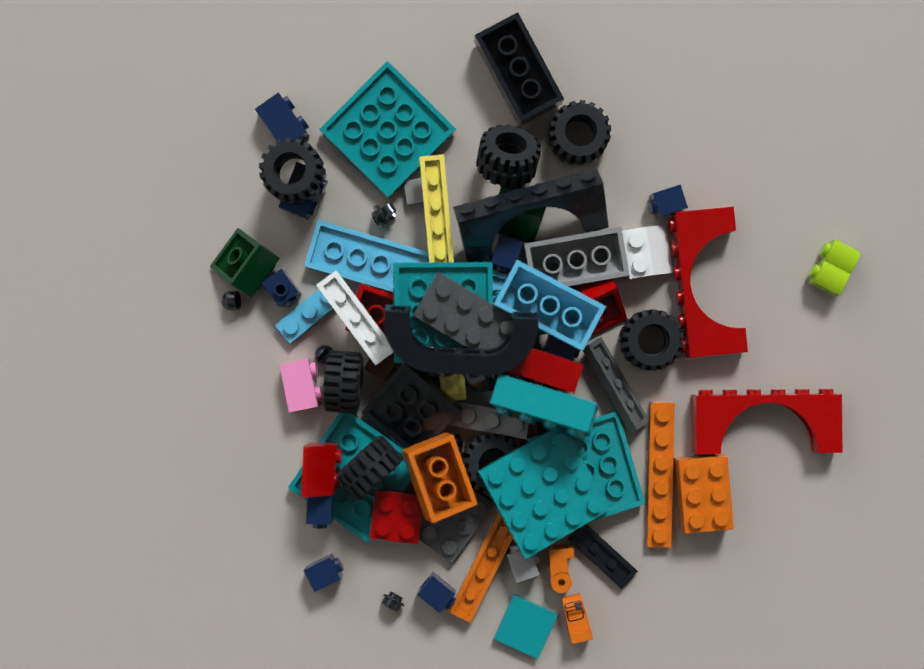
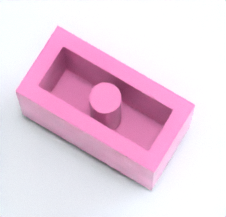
M310 358L280 364L289 412L320 406L323 394L321 387L316 386L315 377H318L316 363H312Z

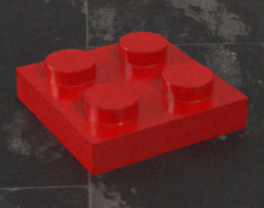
M376 489L370 539L418 545L422 509L417 495L414 493Z

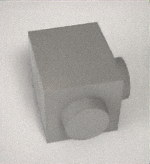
M511 545L510 550L506 551L516 583L539 576L536 566L537 563H540L538 554L536 553L524 559L517 545Z

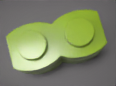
M834 239L822 246L819 252L821 256L818 265L814 264L809 271L808 277H810V281L808 284L836 297L843 291L851 272L859 260L861 252Z

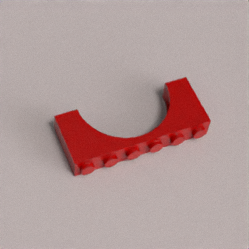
M734 206L681 211L671 214V218L668 220L669 232L673 233L674 242L671 243V255L676 258V266L673 267V277L675 281H678L679 289L675 292L676 304L680 305L681 315H678V323L681 325L679 329H682L684 333V338L682 339L684 347L681 348V352L685 353L686 358L748 352L746 328L728 327L709 318L696 303L690 280L692 266L700 250L715 237L736 231Z
M747 389L746 394H737V390H722V394H713V390H698V394H691L692 452L695 454H721L724 434L734 418L747 408L762 403H776L792 411L801 420L808 432L811 451L817 453H843L842 394L834 393V389H819V393H810V389H795V394H785V389H770V394H761L760 389Z

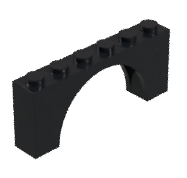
M597 168L454 206L455 217L467 262H483L492 259V243L503 225L516 215L534 208L555 207L564 209L580 220L585 233L609 228L604 183Z

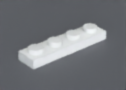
M337 270L316 285L375 365L393 353L384 333Z

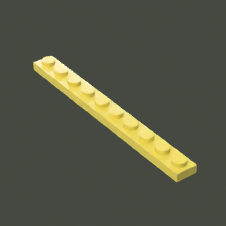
M444 154L421 156L419 158L429 262H454ZM453 374L450 377L440 376L441 390L454 401L467 399L465 377L463 374Z

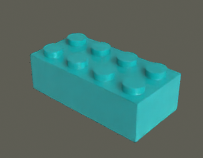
M501 374L498 375L490 401L495 411L498 412L497 414L512 418L513 414L518 415L521 421L535 425L536 421L543 423L546 429L559 432L561 428L567 430L569 436L583 439L584 436L590 437L598 411L596 402Z

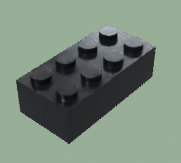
M518 12L474 35V43L519 127L562 105L564 97Z

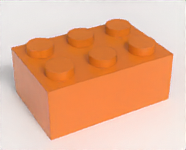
M443 433L401 450L424 518L427 521L435 523L478 505L454 435Z
M721 453L674 457L680 530L685 534L733 530L728 456Z

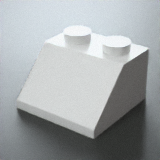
M666 225L622 231L630 275L625 276V280L673 273Z

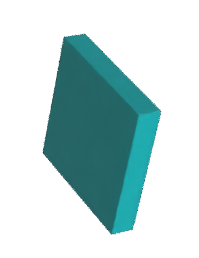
M513 593L496 630L494 639L538 659L558 614Z

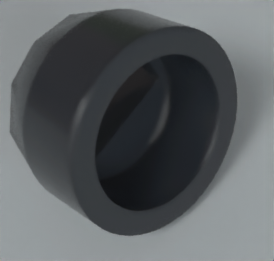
M229 291L222 296L223 300L221 302L224 308L227 310L240 309L241 296L239 291Z
M322 345L315 351V359L320 364H326L328 356L327 354L321 360L319 359L321 354L326 349L329 353L333 350L328 345Z

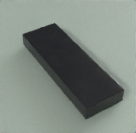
M587 524L575 530L568 538L578 550L621 589L638 572L636 568Z

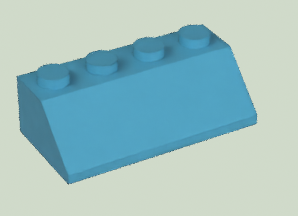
M516 260L493 303L494 306L511 315L512 312L537 313L539 318L538 329L580 351L584 350L606 308L603 304L519 260Z

